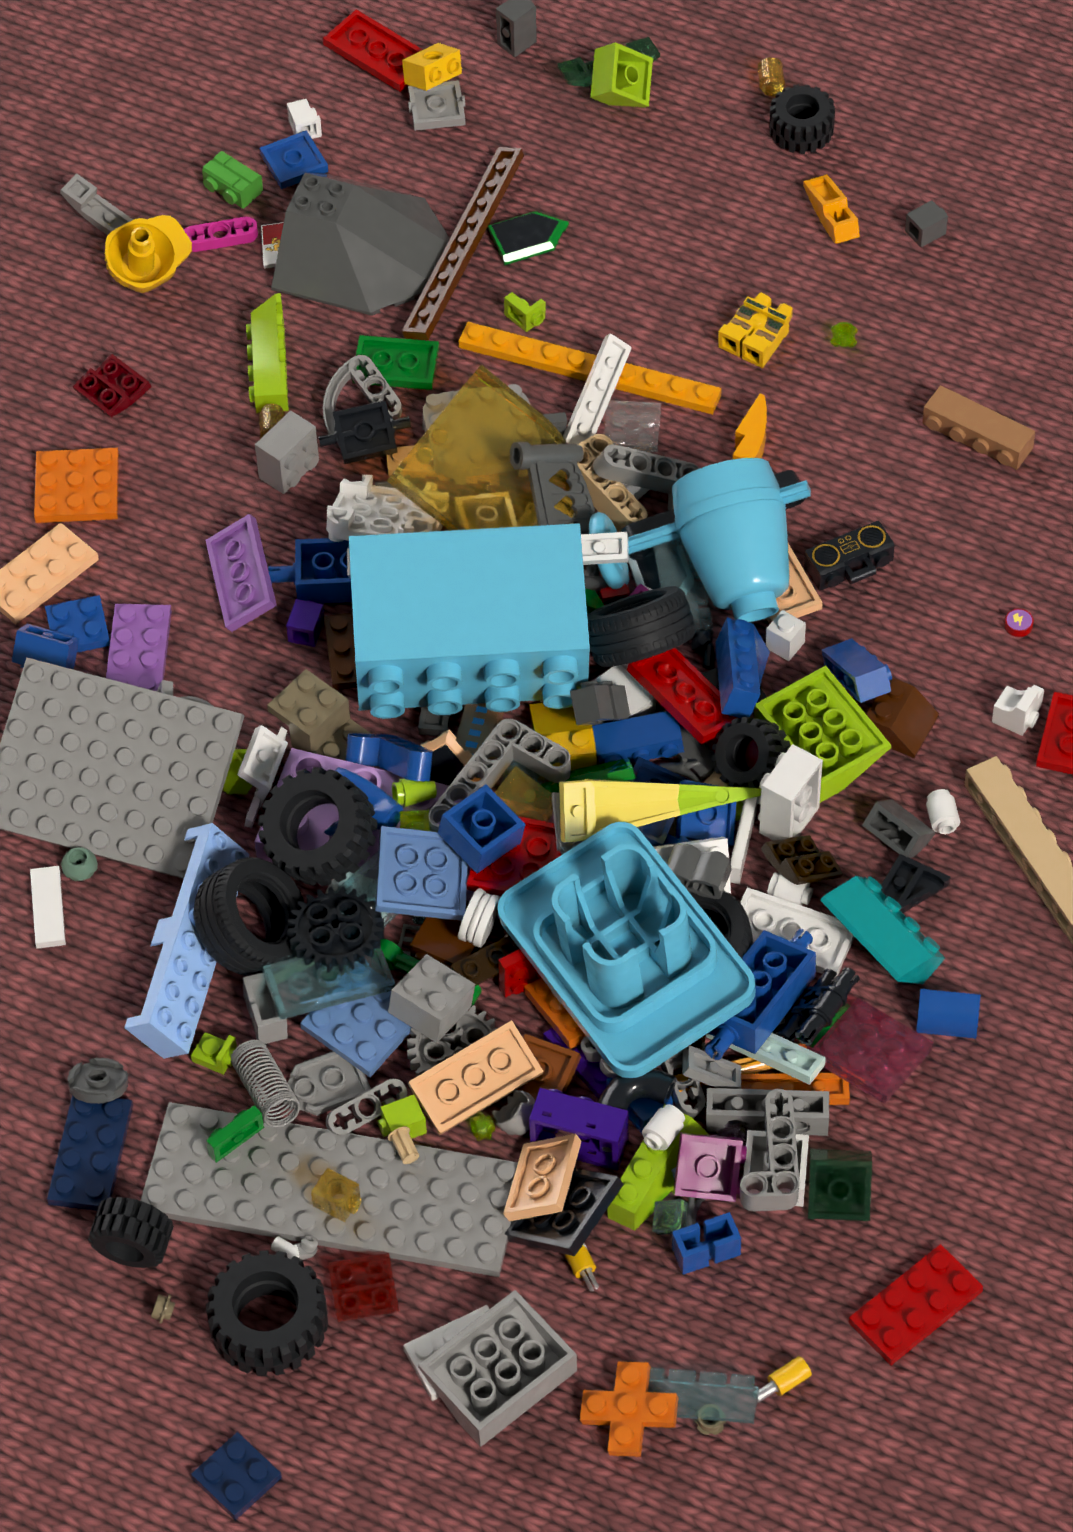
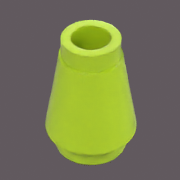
M399 779V782L392 783V796L403 808L431 798H436L435 781Z

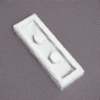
M757 797L745 799L731 857L732 871L730 873V883L740 885L757 812Z
M52 866L30 869L36 948L66 945L60 867Z

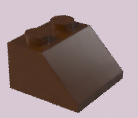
M892 677V680L889 681L891 692L876 697L866 715L889 741L892 750L915 759L937 721L939 713L915 686Z

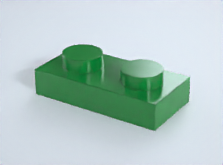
M255 1105L247 1111L243 1110L224 1128H218L211 1133L206 1143L208 1154L216 1163L264 1128L263 1116L260 1110Z

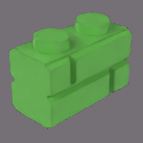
M223 151L219 152L213 160H210L203 166L204 186L210 192L216 191L221 194L225 201L231 205L235 203L244 209L252 202V199H256L263 191L262 176Z

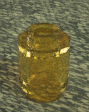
M772 57L761 60L757 66L759 87L765 95L776 96L779 91L782 92L785 86L783 64L779 59Z
M268 404L262 408L259 414L260 439L286 415L281 406Z

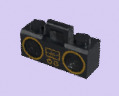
M878 520L805 550L804 568L819 591L839 585L844 581L845 577L850 584L875 575L877 567H884L893 561L895 545Z

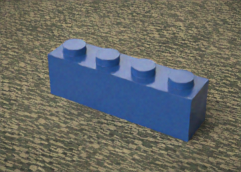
M727 617L715 642L721 713L738 718H750L760 696V683L770 651L754 624L742 619L736 620Z

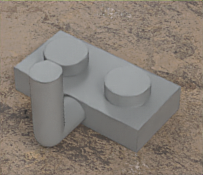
M689 1045L683 1051L682 1075L715 1088L741 1089V1065L723 1058L715 1060L718 1052L711 1058L705 1052V1046L700 1050Z

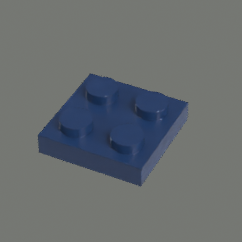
M236 1432L191 1473V1478L236 1521L282 1478V1475L240 1433Z

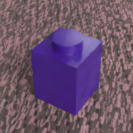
M295 600L286 625L288 642L311 647L316 646L324 624L323 604H318L311 600Z

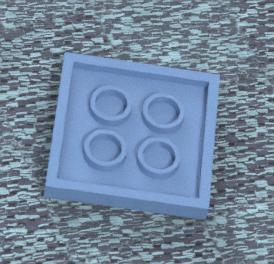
M381 826L379 833L375 911L462 921L466 911L468 864L449 846L438 832Z
M356 961L354 963L355 969L352 970L350 968L301 1021L300 1025L302 1030L371 1077L410 1034L412 1027L388 1013L391 991L395 986L367 966Z

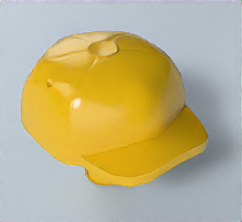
M160 215L149 219H134L110 232L105 241V261L110 275L122 286L139 293L149 292L169 281L175 274L176 268L192 252V242L179 222L168 215Z

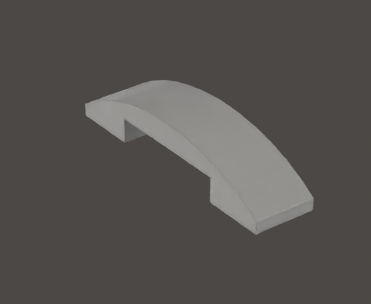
M77 173L60 190L62 196L79 214L106 235L133 220L97 194V187Z

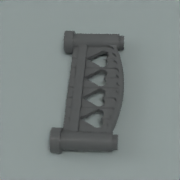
M526 441L514 442L511 445L510 462L515 470H528L538 526L580 523L581 534H589V521L592 514L595 513L588 487L577 464L583 459L582 446L576 443L530 445ZM559 470L565 471L567 474L566 482L570 487L569 491L556 486L549 479ZM564 497H569L573 503L571 508L575 513L574 518L554 508V506ZM597 564L585 565V588L595 590L600 597V590L609 586L603 577L599 576Z

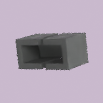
M589 681L581 683V689L570 691L576 725H598L631 718L625 685H613V681L601 683Z

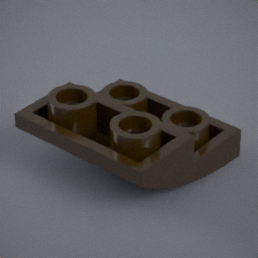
M810 835L769 841L761 848L772 866L783 877L796 885L841 878L843 875L830 851L820 852Z

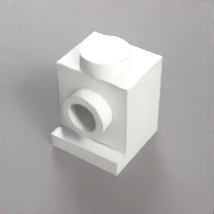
M307 98L287 103L288 120L294 135L307 130L312 139L322 137L319 115L317 116L315 108H310Z

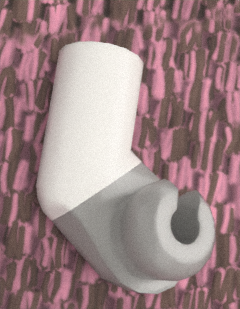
M278 1236L273 1241L271 1250L274 1252H286L289 1259L296 1256L305 1260L312 1258L318 1251V1241L313 1236H305L301 1243L293 1245Z

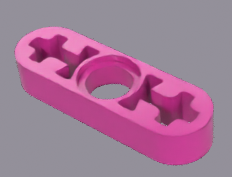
M240 217L193 225L184 229L192 242V252L251 243L258 237L257 222L251 217ZM218 231H224L227 233L222 238H217L213 236V234Z

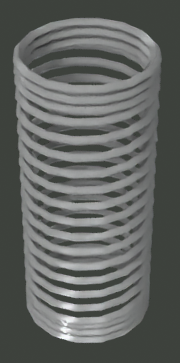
M249 1040L240 1044L232 1053L231 1063L255 1106L262 1113L263 1120L271 1127H281L289 1124L298 1116L300 1103L267 1046L260 1040ZM256 1047H261V1048H263V1049H255V1050H252V1051L248 1052L247 1054H245V1055L239 1060V1058L242 1056V1054L245 1053L246 1051H248L249 1049L256 1048ZM256 1051H264V1052H259V1053H256V1054H253V1055L249 1056V1057L246 1058L245 1061L241 1064V1061H242L246 1056H248L249 1054H251V1053H253V1052H256ZM257 1055H262V1056H259V1057H256V1058L252 1059L251 1061H249V1062L245 1065V1067H243V1065H244L249 1059H251L252 1057L257 1056ZM258 1060V1061L255 1062L254 1064L249 1065V1064L252 1063L253 1061ZM262 1066H264L262 1069L258 1070L257 1072L252 1073L253 1071H256L257 1069H259V1068H261ZM272 1084H274L272 1087H270V1088H268L267 1090L263 1091L265 1088H267V1087L271 1086ZM276 1088L275 1090L271 1091L270 1093L265 1094V1093H267L268 1091H270V1090ZM279 1091L277 1094H274L273 1096L267 1098L268 1096L272 1095L273 1093ZM287 1100L283 1105L279 1106L278 1108L271 1109L272 1107H276L283 1101ZM289 1100H291L290 1103L281 1111L276 1113H268L279 1110L280 1108L284 1107L289 1102ZM292 1102H293L292 1107H291L286 1113H284V1114H282V1115H280V1116H276V1117H268V1116H273V1115H277V1114H280V1113L284 1112L285 1110H287V1109L291 1106V1104H292ZM294 1108V1110H293L287 1117H285V1118H283V1119H281V1120H277V1121L269 1120V1119L281 1118V1117L287 1115V1114Z

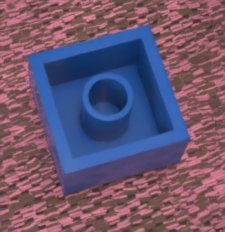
M486 784L442 814L438 834L476 873H479L521 843L526 824Z

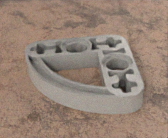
M365 355L354 356L344 363L333 375L325 391L323 416L328 434L334 433L335 421L333 412H335L338 396L351 378L370 404L383 401L386 398L388 405L394 407L395 410L394 412L388 410L393 420L399 419L402 415L400 399L372 360ZM358 365H361V367L366 368V373L368 375L366 379L362 371L357 370L356 367ZM378 383L383 386V389L380 393L372 394L368 391L369 386Z

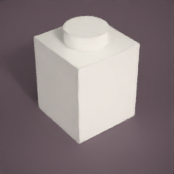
M782 610L766 628L767 648L790 661L805 643L806 623Z

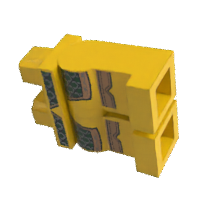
M762 292L755 298L747 297L744 305L737 310L728 325L724 324L718 331L719 348L737 357H740L742 354V359L763 369L783 338L789 333V322L793 316V308L785 303L780 304L777 309L770 307L771 298ZM729 340L736 342V346L730 345ZM751 352L759 353V357L753 356Z

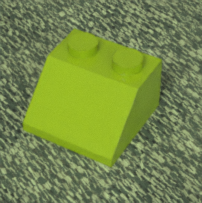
M616 42L595 49L590 98L613 106L649 107L653 58Z

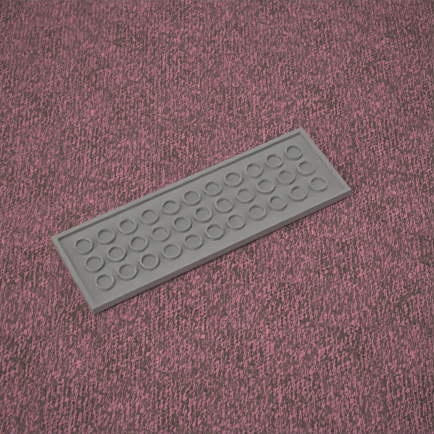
M169 1102L140 1200L156 1207L165 1213L169 1219L274 1238L279 1236L285 1240L301 1242L305 1236H313L317 1239L319 1246L500 1277L508 1243V1236L505 1235V1232L512 1222L508 1221L503 1213L518 1162L415 1145L419 1158L413 1163L404 1164L393 1142L386 1139L351 1133L337 1135L328 1129L293 1123L281 1127H271L263 1120L264 1128L216 1163L208 1154L206 1140L209 1139L213 1131L218 1128H224L232 1122L237 1114Z

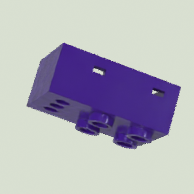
M539 1089L529 1118L530 1142L556 1137L555 1134L543 1130L555 1133L559 1130L574 1133L581 1140L589 1141V1143L581 1142L577 1156L578 1161L618 1171L629 1140L628 1111L594 1102L588 1097L566 1095L557 1089Z

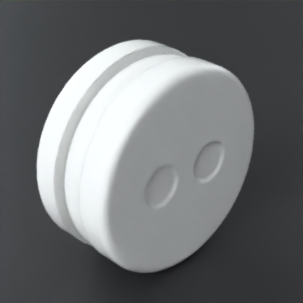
M480 888L475 891L459 928V940L468 941L479 948L484 945L498 915L500 896L494 894L491 896Z

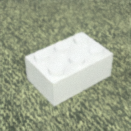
M793 744L786 753L782 752L778 756L775 768L771 773H766L763 776L759 785L761 789L759 799L761 807L758 815L760 834L773 841L798 837L819 809L822 759Z

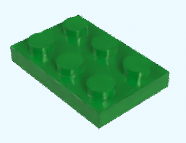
M359 335L356 356H368L390 387L433 389L439 354V341ZM358 365L356 367L357 370H361L366 379L368 377L366 368ZM378 383L371 384V385H376V386H382L381 384H378Z

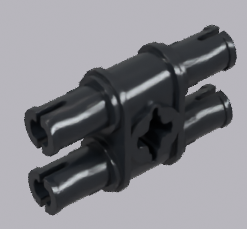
M847 967L842 970L839 976H836L837 973L828 968L825 969L818 981L813 986L806 988L804 995L797 1005L790 1009L789 1019L776 1035L793 1043L797 1038H800L799 1041L802 1044L810 1046L819 1032L832 1024V1019L836 1016L839 1009L846 1005L847 995L860 980L859 976L855 975L856 972L853 969Z

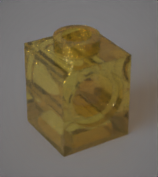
M328 1168L311 1191L313 1207L343 1222L347 1220L351 1213L355 1214L362 1202L359 1184ZM336 1194L345 1195L340 1199L332 1198Z

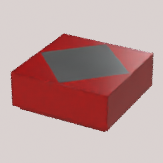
M624 584L619 589L607 587L600 590V599L604 605L630 596L628 584Z

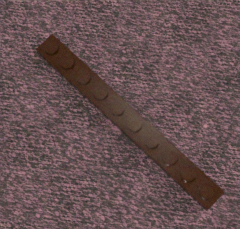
M497 148L402 329L405 339L429 340L524 157L521 148Z

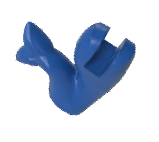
M340 767L335 770L342 776L347 777L368 796V801L375 810V814L372 817L377 820L378 830H380L381 826H397L404 811L401 804L360 775ZM338 821L324 830V833L333 836L337 829Z

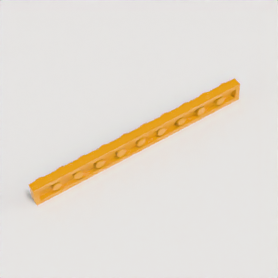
M467 322L458 341L459 348L583 381L587 380L597 357L594 354L472 322ZM625 363L615 387L617 390L712 415L722 391L720 387Z

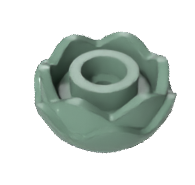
M75 847L63 856L61 867L67 878L74 881H82L92 877L98 868V863L92 851L84 847Z

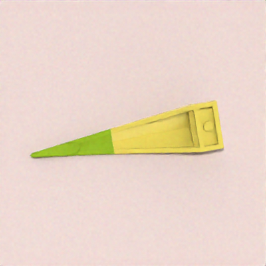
M593 779L559 782L561 841H584L615 822H627L639 827L672 817L761 796V789Z

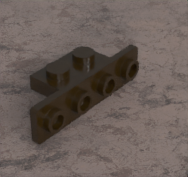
M506 934L501 940L493 944H485L475 953L453 963L451 969L477 986L499 975L498 960L518 950L519 947L509 934Z

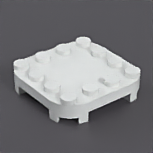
M362 474V481L350 482L347 479H343L340 482V493L334 504L327 506L326 530L329 533V539L340 542L344 540L349 541V536L441 531L447 518L448 493L442 494L436 491L437 485L432 483H426L422 492L372 485L373 475Z

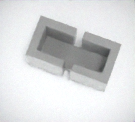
M272 971L243 977L244 999L250 1018H252V1025L257 1040L267 1044L288 1039L287 1018L279 998Z

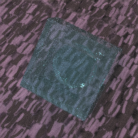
M682 1199L655 1202L652 1231L658 1235L672 1234L673 1231L686 1227L688 1203Z

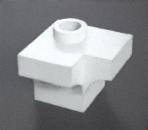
M1036 685L1028 687L1027 690H1016L1006 686L994 705L992 722L1023 736L1028 727H1034L1039 717L1038 711L1042 706L1044 689Z

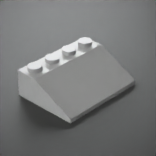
M514 1290L418 1364V1368L458 1423L481 1447L577 1372V1354L528 1302Z

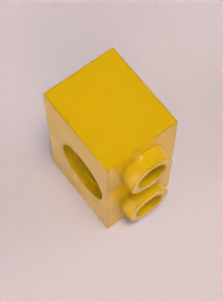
M441 43L434 44L402 60L404 83L425 91L462 74L460 49Z

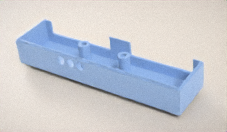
M213 823L190 828L186 832L184 840L195 839L196 842L172 917L159 919L150 945L163 944L142 1013L139 1016L128 1018L124 1027L163 1059L189 1054L217 963L203 946L196 930L194 903L198 889L211 874L238 859L249 858L250 855Z

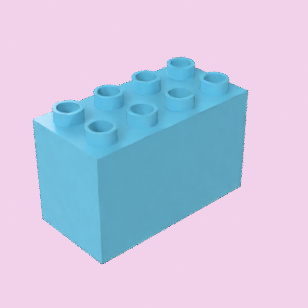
M580 523L349 536L359 711L370 710L371 715L374 717L389 719L404 714L405 708L428 707V711L435 715H452L461 711L462 705L485 703L486 708L494 712L515 710L520 706V701L543 700V704L546 707L553 709L573 706L570 691L581 689L580 684L588 682L590 656Z

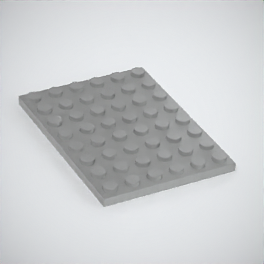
M26 658L0 742V830L70 849L84 847L92 851L96 856L184 879L196 842L195 839L185 841L186 832L190 828L213 823L245 716L230 710Z

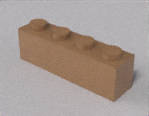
M941 385L924 406L922 424L1016 470L1034 447V430Z

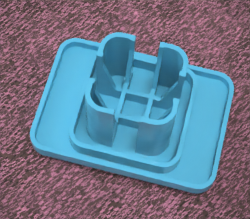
M615 822L606 826L505 891L499 899L498 914L503 928L612 1071L621 1077L637 1078L645 1075L747 1008L755 997V978L750 968L642 832L633 824Z

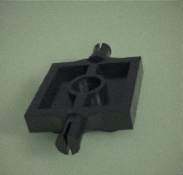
M385 400L333 412L335 421L334 433L318 436L321 447L337 444L341 450L344 464L398 453L395 443L396 430L411 428L409 416L393 420L388 412Z

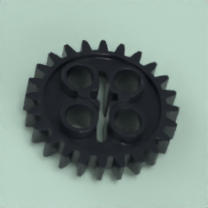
M331 886L328 889V894H324L320 889L317 890L318 897L316 898L307 894V904L301 901L297 902L298 910H291L292 919L287 921V934L291 950H295L297 959L304 957V964L306 966L314 961L315 970H319L322 965H325L327 973H330L333 966H337L340 973L343 972L344 965H348L354 970V962L358 961L363 965L366 964L365 955L373 958L375 956L374 948H381L380 940L384 939V919L381 916V912L375 911V901H367V894L364 893L357 897L356 889L347 894L345 893L344 886L340 888L339 893H335Z

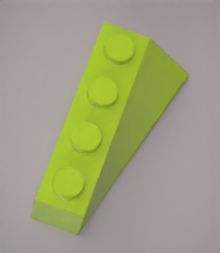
M275 293L251 312V324H246L247 340H252V344L247 345L248 361L253 360V365H248L249 382L254 381V386H249L250 403L255 402L256 413L289 411L281 293Z
M684 1114V1127L666 1150H653L645 1144L644 1140L642 1141L620 1179L624 1185L607 1208L608 1219L635 1231L661 1205V1201L670 1192L673 1193L674 1178L671 1170L677 1165L680 1133L709 1136L691 1116Z

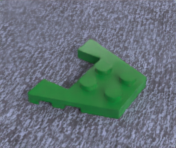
M623 758L572 770L569 779L566 781L585 779L628 781L636 777L629 758ZM550 781L538 785L539 788L525 791L528 803L552 798L553 792L559 793V783Z

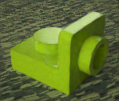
M511 292L504 297V315L525 332H528L544 321L546 317V302L540 299L532 306H529L525 299L519 298Z
M205 1032L191 1055L192 1062L224 1075L229 1065L233 1066L231 1056L237 1048L236 1038L229 1035L225 1041Z

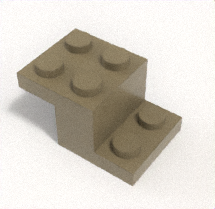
M307 669L267 705L268 712L289 726L291 746L298 750L345 761L348 734H371L350 719L348 699Z

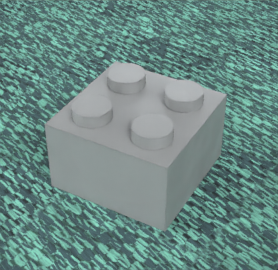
M290 410L255 444L259 479L282 494H285L291 487H295L301 477L308 470L315 468L319 461L316 426Z
M426 954L392 989L388 1013L437 1043L471 1008L475 984Z

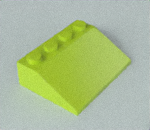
M826 665L761 700L754 707V718L776 723L779 726L778 730H784L787 736L784 740L790 741V745L793 744L823 760L820 803L844 790L891 749L889 741Z

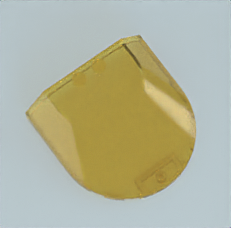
M480 365L394 470L387 482L448 530L538 526L528 470H515L510 462L511 445L514 442L523 441L528 442L530 445L566 444L567 442L546 417L487 368ZM559 470L549 479L551 483L565 491H569L570 487L566 482L567 474L565 471ZM564 497L554 506V508L572 518L574 511L571 508L573 503L569 497Z

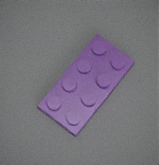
M248 514L205 540L225 628L233 632L277 606L255 517Z
M115 604L106 672L107 679L157 691L161 681L164 680L172 613L171 605Z

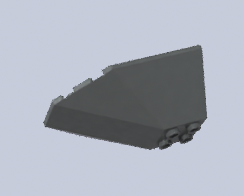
M304 173L285 213L271 290L373 316L381 313L380 309L392 304L395 307L414 300L415 295L422 293L450 237L423 197L330 174Z

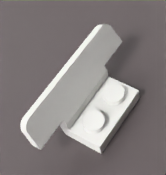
M262 725L255 728L237 775L257 788L246 816L244 825L246 827L252 828L257 813L271 789L288 742L285 741L287 730L282 726L278 735Z

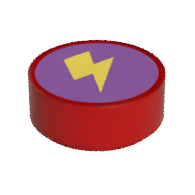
M1024 609L1009 611L1005 618L1006 631L1015 637L1027 636L1033 629V616Z

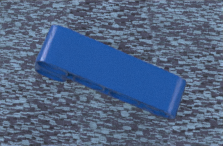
M349 733L347 736L345 761L365 766H378L407 780L430 781L433 751L396 735Z

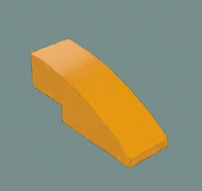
M827 174L803 181L805 191L821 224L835 244L860 237L858 218L848 208L847 197Z
M761 393L735 431L736 450L733 453V459L762 458L766 441L767 406L765 395Z

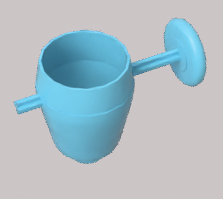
M740 458L711 464L688 473L673 484L674 523L628 537L629 554L681 538L682 544L713 605L720 609L732 610L736 620L742 619L748 623L759 621L779 611L776 598L780 597L790 585L785 504L810 497L811 490L807 480L780 488L769 462L761 458ZM596 512L590 517L589 534L617 532L612 520L605 513ZM627 562L597 564L603 579L610 588L619 589L624 584L629 583Z

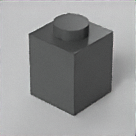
M931 200L906 214L905 232L920 247H923L946 234L947 213Z

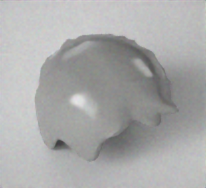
M515 1090L512 1096L508 1095L507 1097L508 1105L503 1106L500 1111L494 1110L493 1116L497 1122L496 1125L502 1131L509 1135H523L530 1130L529 1118L535 1099L528 1092Z

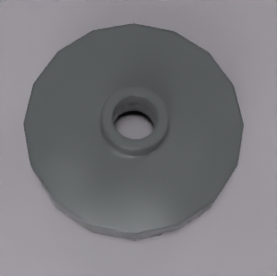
M109 1058L89 1059L90 1063L82 1065V1062H80L69 1071L67 1079L70 1093L76 1099L86 1103L100 1104L113 1101L123 1095L129 1083L127 1070L125 1071L123 1065L118 1061Z

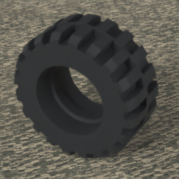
M321 767L312 768L311 773L306 768L296 772V777L293 778L291 775H288L282 779L284 784L279 788L275 785L270 791L273 796L270 800L265 799L262 808L265 810V813L259 816L258 825L263 828V830L259 831L260 841L265 844L263 850L272 859L273 864L297 881L301 880L303 883L312 886L316 883L321 886L330 885L332 883L331 879L341 882L347 878L346 873L350 871L354 874L360 869L358 866L359 862L362 859L366 861L370 856L367 850L369 846H374L376 840L372 831L377 830V820L372 817L375 814L374 807L368 801V796L360 788L337 771L331 769L326 771ZM329 803L335 804L338 809L339 821L331 839L323 846L313 850L300 849L297 832L303 817L316 806Z
M269 1250L259 1251L260 1255L251 1256V1253L242 1256V1261L237 1263L233 1260L226 1265V1273H218L214 1279L215 1286L210 1287L207 1295L209 1302L206 1304V1313L214 1346L219 1354H224L226 1362L231 1366H235L238 1363L239 1370L247 1374L251 1370H256L257 1376H267V1372L275 1371L276 1376L285 1374L284 1369L291 1367L292 1370L301 1367L302 1359L305 1358L308 1361L315 1355V1347H321L325 1339L324 1332L328 1328V1311L324 1287L321 1280L316 1278V1272L310 1266L304 1267L303 1260L296 1256L289 1259L286 1252L277 1251L276 1255H270ZM261 1296H281L291 1301L297 1307L294 1316L288 1323L271 1331L253 1330L238 1320L242 1309L250 1301Z

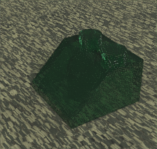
M810 1149L808 1219L870 1221L871 1151Z

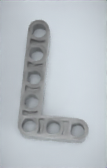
M501 720L430 810V831L438 832L440 825L437 823L441 821L442 814L458 804L454 802L455 800H464L486 784L492 788L513 760L551 782H565L571 775V761L568 750L517 720ZM508 735L515 736L514 738H511V739L504 738L505 736H508ZM531 749L539 750L535 753L528 752ZM489 757H498L495 760L488 759ZM555 763L563 764L559 767L552 766ZM474 778H481V780L477 782L471 781Z

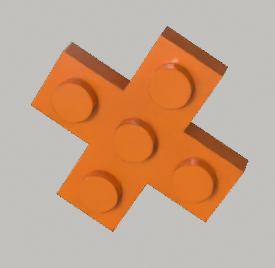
M618 1361L614 1391L583 1390L580 1421L582 1425L610 1426L607 1450L610 1456L641 1457L644 1427L676 1428L679 1399L677 1393L648 1392L651 1369L649 1362Z

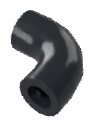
M656 1069L637 1078H624L618 1075L606 1086L597 1103L627 1110L633 1101L647 1098L666 1105L673 1093L677 1078Z

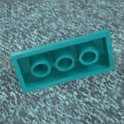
M854 876L821 898L820 901L897 982L924 984L945 960V957L939 952L940 946L933 939L925 937L919 931L921 929L920 925L900 911L901 905L889 896L886 897L881 891V884L870 876L868 878Z

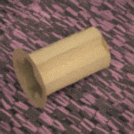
M408 1127L398 1128L388 1136V1140L393 1142L404 1164L413 1163L419 1158V1153L409 1135L410 1128Z

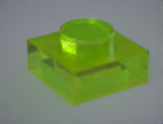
M400 811V828L430 831V811Z

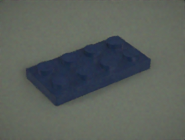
M638 757L633 768L636 778L628 781L680 784V781L690 779ZM675 817L637 828L653 847L661 846L664 844Z
M72 1095L47 1197L48 1205L97 1211L101 1201L112 1198L133 1109L132 1100L117 1098L110 1102L98 1104L83 1102Z

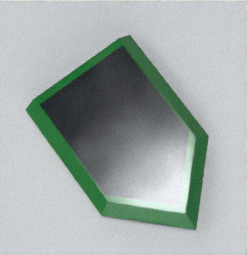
M533 211L489 224L487 230L504 265L554 251L558 245L559 238L569 226V222Z

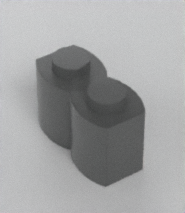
M690 844L674 845L666 863L688 892L712 899L721 898L732 871L730 858L726 857L722 852H701Z

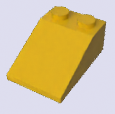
M543 703L529 704L532 729L568 750L571 771L597 765L592 725H576L573 706L553 709L546 707ZM555 763L552 766L559 767L563 764Z

